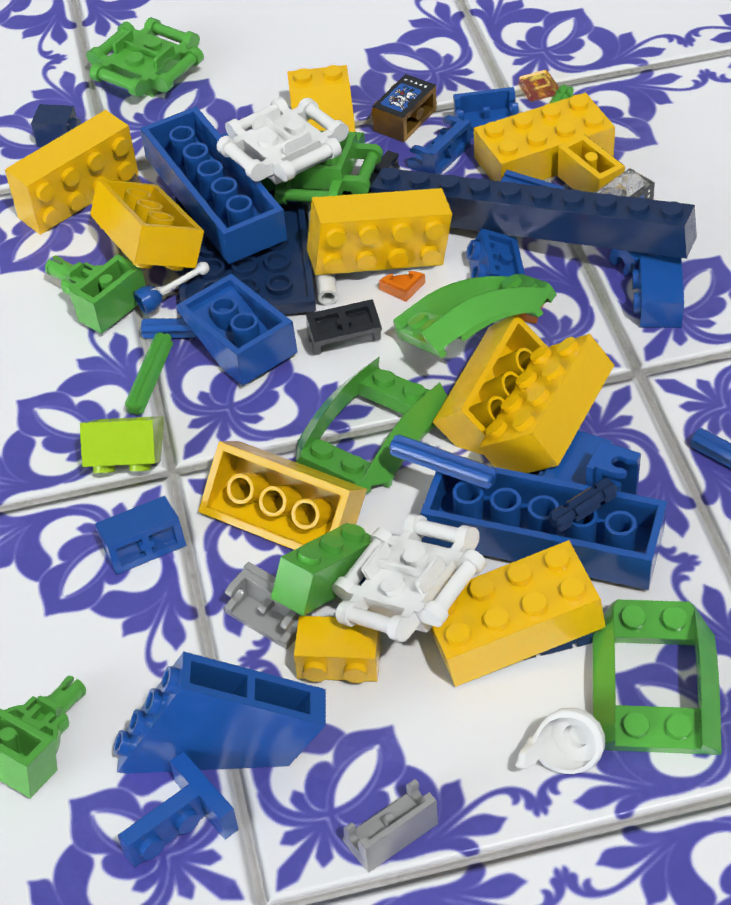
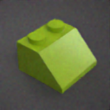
M164 416L93 419L79 423L82 467L93 466V473L115 472V465H129V471L151 470V464L161 461Z

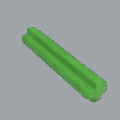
M158 332L154 335L125 401L126 411L129 414L134 413L139 416L143 414L173 345L172 337L168 333Z

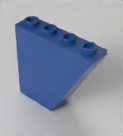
M183 651L173 666H167L159 685L156 688L150 689L141 709H136L133 712L127 728L118 732L114 743V754L118 755L117 772L124 774L172 772L170 760L183 751L199 770L290 766L326 726V689Z

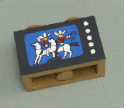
M405 74L372 106L371 116L373 117L374 132L405 142L437 110L436 85Z

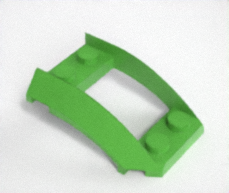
M513 274L509 277L486 276L470 278L448 284L429 293L396 317L393 323L399 339L443 358L447 355L444 348L454 340L460 339L465 341L479 330L503 318L522 313L539 318L543 315L540 309L541 306L546 302L551 303L557 294L548 282L523 274Z
M380 356L346 380L327 398L303 431L297 445V463L366 488V493L371 492V486L375 485L389 488L392 485L394 476L405 461L390 454V443L394 436L400 434L421 441L436 426L433 421L448 397L440 382L429 390L421 384L396 376L391 371L380 369ZM357 395L404 415L393 428L372 463L333 446L329 442L320 440L335 417Z
M618 599L612 602L604 614L606 627L593 632L594 636L592 637L593 717L601 724L604 731V750L721 755L720 687L715 635L696 607L691 602ZM615 643L695 645L698 708L616 705Z

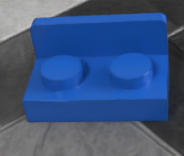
M481 228L475 240L469 242L466 258L469 259L471 278L486 276L509 277L513 274L525 275L516 237Z

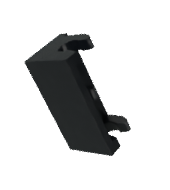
M373 299L306 314L307 336L309 343L312 342L314 355L321 353V345L369 334H372L373 341L381 339L382 326Z

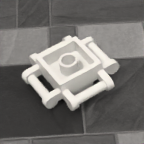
M280 97L271 101L270 106L245 118L226 122L225 128L229 136L226 135L219 139L217 150L224 157H231L243 167L246 175L253 181L269 178L273 183L279 184L295 178V175L328 159L340 156L342 148L339 142L348 136L349 128L341 120H334L320 110L318 104L311 98H304L297 108L291 110L285 100ZM310 119L314 120L326 131L320 132L307 121Z
M414 513L406 517L404 531L400 536L392 535L386 529L378 527L370 536L371 543L344 577H338L332 585L333 592L339 598L345 600L337 607L336 619L340 624L352 627L357 624L387 633L390 639L400 642L406 641L414 630L427 633L432 626L441 627L449 616L448 609L473 575H479L487 564L486 559L479 552L475 551L479 542V531L475 527L466 525L457 528L427 521L425 516ZM426 536L454 544L449 549L420 541ZM365 576L366 580L361 586L358 585Z

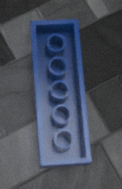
M197 106L140 128L146 159L195 222L204 230L205 235L228 264L287 240L283 208L260 181H253L246 175L245 169L231 157H224L218 152L217 143L222 136Z
M494 467L497 469L496 481L491 489H485L443 473L435 472L420 515L425 516L427 521L459 528L462 525L477 528L479 531V542L475 551L481 555L515 562L569 540L589 578L649 590L664 533L668 501L616 491V498L606 504L600 503L602 507L577 523L572 521L573 525L565 531L557 532L548 521L549 513L560 505L566 507L564 504L566 501L588 487L594 489L593 486ZM426 536L422 538L424 543L451 548L454 544Z

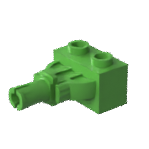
M119 254L104 265L93 266L87 262L84 264L78 262L72 265L57 255L52 257L53 260L49 259L45 265V271L48 275L61 280V289L70 296L78 321L101 334L138 305L133 292L146 286L142 268L133 265L132 261Z
M68 675L48 696H38L37 698L32 696L24 705L13 706L5 710L0 708V781L30 799L58 770L56 754L60 746V735L69 727L70 723L65 713L86 694V688L80 680L76 679L74 681V677Z

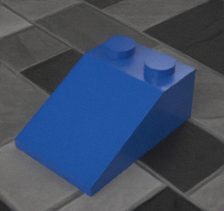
M229 274L176 305L177 311L220 367L242 386L298 352L293 321L233 274Z

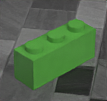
M345 523L281 556L271 599L304 616L336 598L337 595L333 592L332 585L338 577H344L371 543V535L366 533L359 525Z

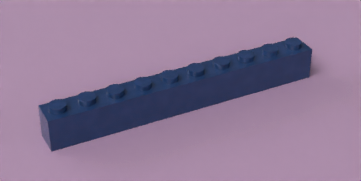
M384 167L370 186L371 193L442 188L452 212L450 224L452 228L480 231L482 228L505 235L687 259L697 238L695 205L676 201L668 202L642 197H626L608 193L601 194Z

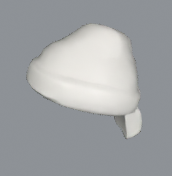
M561 708L549 714L541 723L536 733L528 737L526 746L520 751L515 765L517 768H529L539 760L544 766L562 774L585 772L598 763L604 752L605 734L602 726L590 713L579 708Z

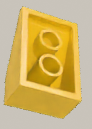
M330 65L322 68H301L295 71H287L291 110L297 108L304 98H311L318 104L319 109L328 116L345 123L349 128V132H356L347 65ZM310 119L307 121L316 129L326 131L314 120Z

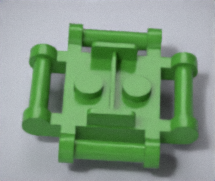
M153 17L146 20L144 28L141 30L135 29L131 23L125 21L118 26L117 32L99 47H93L87 52L86 57L92 64L89 76L97 82L105 81L124 88L136 97H141L144 94L154 97L159 92L166 93L174 86V82L189 68L199 65L204 60V55L198 48L200 37L197 33L191 31L185 33L163 25L160 20ZM159 35V36L168 38V39H170V40L179 42L180 44L178 45V44L172 43V42H170V41L164 40V39L159 38V37H156V36Z
M349 132L348 136L339 142L342 148L340 156L313 166L295 175V178L287 182L283 181L275 184L269 178H265L260 182L268 192L275 189L274 197L278 204H287L288 201L311 203L312 197L339 196L344 191H351L352 194H367L371 186L370 178L375 166L380 163L383 157V150L377 144L365 143L364 132ZM364 159L358 175H351L356 160Z

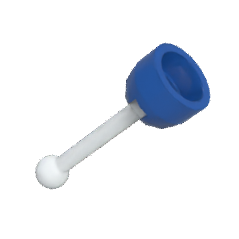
M199 262L196 269L160 289L150 285L139 288L133 292L134 298L145 315H149L160 307L163 294L199 274H207L210 267L206 262Z

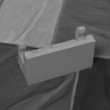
M248 561L243 566L244 569L228 585L225 591L226 595L232 597L224 607L225 613L287 650L296 640L298 618L302 615L271 599L276 577ZM312 611L304 616H312Z
M416 779L406 785L407 793L366 822L357 828L351 822L343 828L344 837L342 839L344 844L368 873L438 825L437 800L430 792L422 796Z

